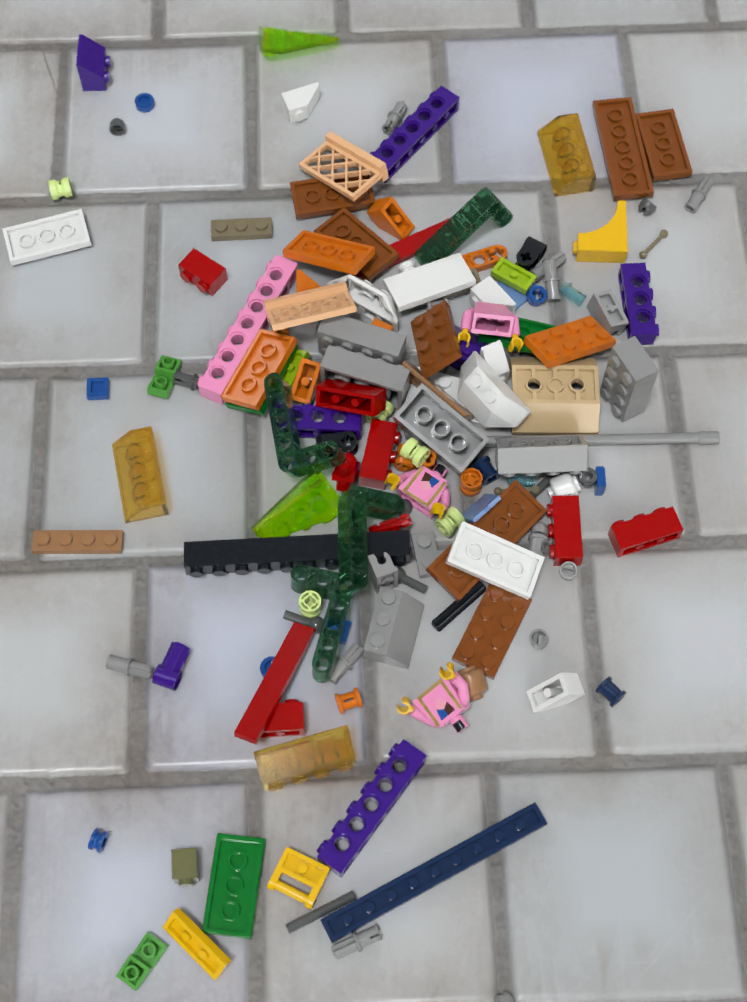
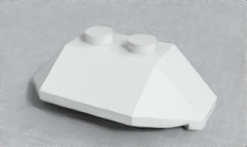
M351 274L329 281L326 284L327 286L345 281L347 290L356 305V313L372 322L374 318L392 325L394 331L398 332V318L392 296L387 291L380 290L369 281L362 280Z
M474 351L461 366L457 398L483 427H518L531 413L528 407L477 351Z

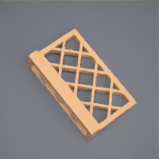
M331 131L325 135L326 141L298 164L301 170L352 201L357 200L379 180L384 183L389 178L385 162ZM327 149L332 152V154L321 155ZM335 159H345V162L335 163ZM332 160L331 164L321 165V161ZM312 162H318V166L309 167L308 165ZM349 167L359 168V170L348 172ZM345 168V172L335 173V169ZM331 170V174L322 175L321 171ZM372 175L370 179L362 180V176ZM359 176V180L348 182L349 177ZM345 178V182H342V183H335V182H334L335 179ZM359 186V188L354 193L348 190V188Z
M345 281L263 300L267 320L273 331L357 312L356 305L347 290Z

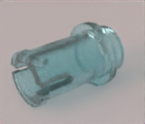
M565 282L559 290L561 297L565 296L579 307L587 296L575 289L572 283Z
M515 474L513 477H507V485L509 486L516 479L523 487L531 488L535 485L536 476Z

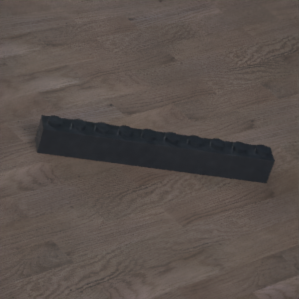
M409 530L184 542V569L186 575L191 577H201L203 574L223 576L226 573L245 575L249 572L266 574L277 570L292 572L295 569H303L304 571H314L316 568L336 570L339 567L357 569L361 566H368V556L372 554L376 556L379 564H385L384 552L389 554L394 566H404L406 563H410L411 558Z

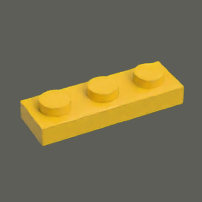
M180 908L172 912L162 927L214 981L222 975L231 962V959Z

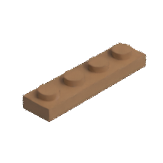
M33 530L31 551L33 554H122L124 532L123 530Z

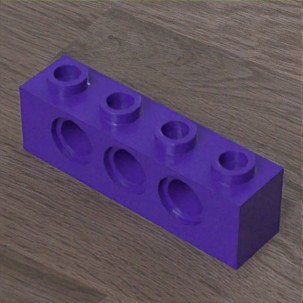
M646 263L621 264L618 272V281L623 312L629 321V324L626 325L627 339L636 336L641 345H653L656 336H659V325L655 324L656 307L652 306L653 289L649 288L650 271H647Z
M275 404L273 426L275 437L316 439L317 436L322 434L351 431L356 435L357 440H361V414L318 407L313 404ZM294 418H301L299 421H293ZM322 419L321 422H315L314 420ZM339 419L344 420V422L337 423L335 421Z

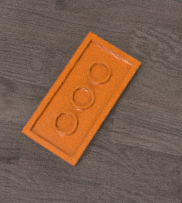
M302 230L283 249L284 258L351 275H356L375 255V247L306 230Z
M588 316L524 337L523 343L547 368H551L612 348V346H615L616 339L592 316Z
M259 329L221 394L222 400L259 411L297 344L296 338Z

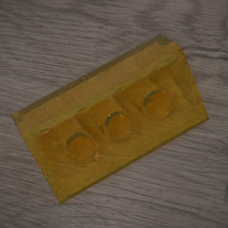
M578 113L557 116L537 131L554 197L593 191L596 173Z
M152 426L130 430L112 444L125 523L169 515Z
M347 725L254 751L264 791L269 790V792L281 790L283 785L290 783L292 785L302 784L310 777H326L329 775V772L334 770L339 772L347 771L352 768V765L356 764Z

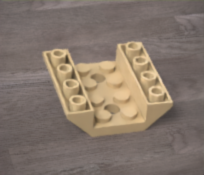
M509 357L512 391L531 411L518 427H511L512 434H598L600 392L598 365L594 358H579L547 368L537 357ZM537 383L539 388L532 390L528 387V384ZM573 383H579L582 385L583 388L580 390H575L572 388L571 385Z

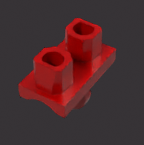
M344 452L338 457L337 465L332 473V481H337V491L349 492L351 483H354L361 468V462H358L352 453Z

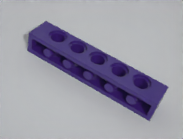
M441 85L430 94L424 103L419 104L417 110L412 115L407 116L400 127L394 129L392 135L387 140L384 139L375 152L370 153L386 163L389 178L384 183H387L459 110V96Z
M404 739L400 744H394L388 755H390L388 761L380 763L374 772L376 774L374 780L366 782L360 791L362 794L357 802L355 800L352 801L346 810V813H348L343 822L339 820L331 831L334 833L329 841L324 840L317 849L319 853L317 856L318 861L329 867L340 878L349 869L426 762L427 755ZM397 763H401L406 769L398 773L392 767ZM383 782H387L392 788L388 792H383L378 786ZM372 801L378 807L375 811L370 812L364 808V805ZM353 821H360L363 824V828L360 831H353L350 828V824ZM338 841H346L349 844L348 849L338 851L335 848Z

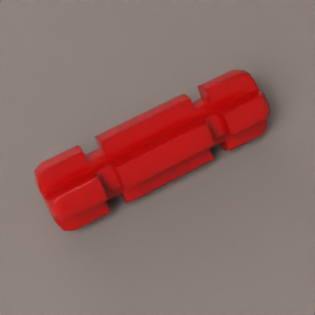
M405 513L399 515V518L394 517L380 522L378 526L377 524L369 526L368 529L369 532L396 531L401 529V526L403 528L410 526L412 521L409 514Z

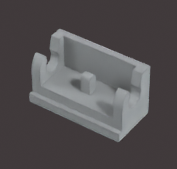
M612 289L593 293L586 306L590 315L611 335L613 332L617 336L620 335L626 325L629 324V321Z
M384 552L385 564H379L374 554L368 556V574L376 594L379 593L380 586L391 589L398 587L397 566L394 567L391 557L386 552Z

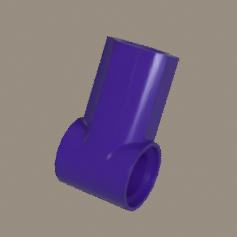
M172 642L162 664H159L155 669L152 683L175 691L181 681L182 669L191 652L190 648L182 643Z

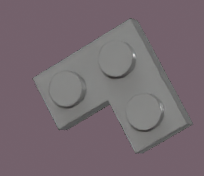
M433 531L412 534L411 541L420 579L432 577L426 571V568L444 550L437 551Z

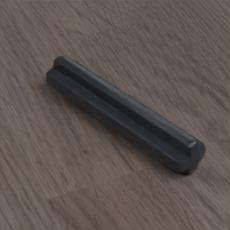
M478 581L458 602L455 600L432 620L431 625L438 632L441 631L486 591V586L481 581Z

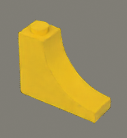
M618 200L615 214L606 225L595 231L578 233L577 240L572 243V253L576 254V262L625 263L628 253L626 201Z

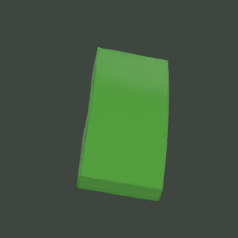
M162 355L155 366V375L147 387V394L168 399L174 387L173 379L176 380V378H173L174 373L180 371L182 360Z
M146 932L133 954L128 956L116 977L137 991L155 968L169 945L152 932Z

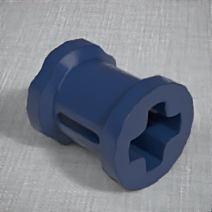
M483 456L473 464V468L481 472L484 485L494 482L500 476L490 463L489 456Z
M610 676L595 690L610 702L612 708L627 694L626 691H621L612 682Z

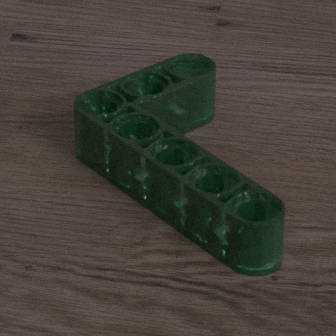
M485 187L415 252L414 258L422 266L448 257L489 218L502 228L509 224L513 214L488 187Z
M278 373L268 374L264 380V388L279 468L289 477L298 478L341 465L346 458V454L334 441H325L301 449L290 386ZM280 382L279 386L277 388H274V386ZM283 402V405L280 408H277L278 405ZM287 422L286 426L281 428L282 424ZM291 442L290 446L285 449V445ZM333 450H336L335 455L332 456V457H329L330 453H331ZM315 456V460L309 463L310 458ZM292 462H295L294 466L291 469H288L289 465Z
M353 485L343 492L337 501L339 588L346 596H353L368 585L367 516L388 520L403 511L405 507L404 500L397 494Z
M296 565L292 568L290 574L292 590L300 594L312 590L317 592L322 599L329 600L312 660L313 679L319 683H325L332 678L355 596V580L347 574L306 565ZM346 587V588H349V589H348V590H342L341 588ZM335 607H343L344 609L337 610ZM336 626L338 629L332 630L329 627ZM331 646L333 649L326 650L324 647ZM321 666L327 667L326 670H319L317 668Z

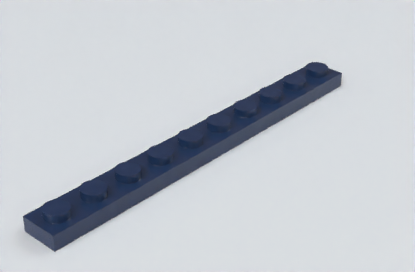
M534 802L320 919L333 944L547 826L548 823Z

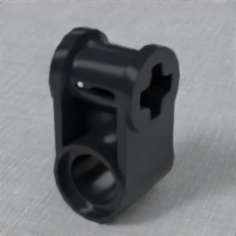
M528 236L517 253L516 265L527 271L532 270L543 258L547 245Z
M351 431L322 434L315 439L318 459L322 462L338 459L340 454L348 452V450L353 455H356L358 452L357 437Z

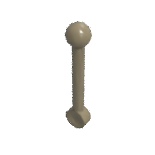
M661 230L660 236L645 251H641L639 257L645 259L647 253L662 238H667L668 231Z
M534 485L531 488H525L529 493H532L533 495H538L540 493V489L537 485ZM496 487L493 492L495 495H500L505 489Z

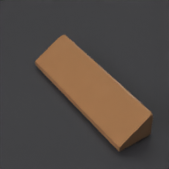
M406 361L402 362L403 366L410 369V382L417 388L423 383L467 421L473 418L471 412L429 377L426 379L421 374V370L414 364Z

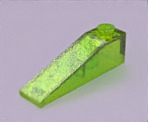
M259 26V51L264 52V56L275 57L276 54H285L339 42L340 37Z
M316 468L300 480L251 528L258 538L290 536V534L297 531L311 529V526L331 522L348 508L319 468Z

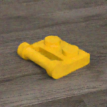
M286 846L268 882L267 889L271 891L277 890L305 904L304 907L311 910L331 869ZM282 874L312 888L310 894L308 895L280 881Z

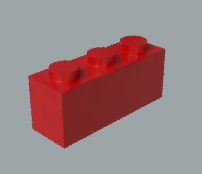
M326 379L316 385V406L372 417L385 410L386 389L333 379Z
M372 419L359 473V486L385 490L386 484L384 482L388 474L392 473V470H389L390 464H394L397 451H394L395 444L399 445L401 432H398L397 423Z
M579 495L552 496L550 504L546 505V515L551 519V524H548V537H552V545H549V558H553V566H561L566 561H571L576 566H580L583 559Z
M673 506L669 508L660 507L647 515L641 513L634 516L631 520H618L610 526L608 537L617 558L679 539L684 529Z

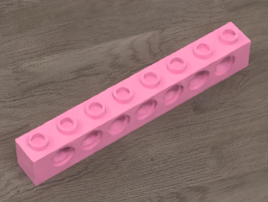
M275 255L273 260L267 263L263 277H259L254 292L248 295L247 304L244 309L241 308L239 310L237 320L234 325L229 327L226 339L220 342L216 356L210 359L207 371L199 377L197 386L200 396L221 405L224 404L225 401L220 396L259 329L267 330L270 325L267 320L263 300L284 296L289 293L296 281L298 263L279 255ZM217 376H222L220 379H215Z

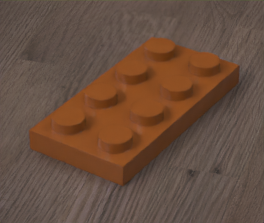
M674 109L636 113L652 181L691 177L693 171Z
M364 175L362 180L370 179V176ZM359 176L348 178V182L359 180ZM316 178L290 182L296 219L335 214L343 207L348 211L367 209L375 202L372 187L357 200L352 201ZM345 178L335 179L334 182H335V183L345 182ZM359 186L348 188V190L354 193L359 188Z
M344 207L314 230V233L375 247V255L358 272L369 282L399 258V253Z
M445 300L434 305L430 310L411 321L421 374L426 379L462 357L450 306Z
M489 583L452 657V661L464 667L475 665L476 668L483 670L485 677L494 680L532 599L529 598L527 600Z

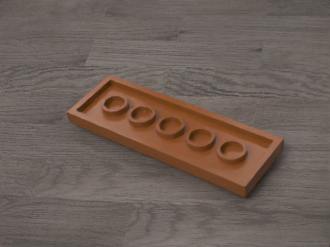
M632 98L594 100L592 108L613 201L653 197L654 189Z
M516 479L499 495L502 498L479 520L471 523V525L514 544L547 511ZM451 543L426 568V571L458 602L480 579L445 564L452 546Z

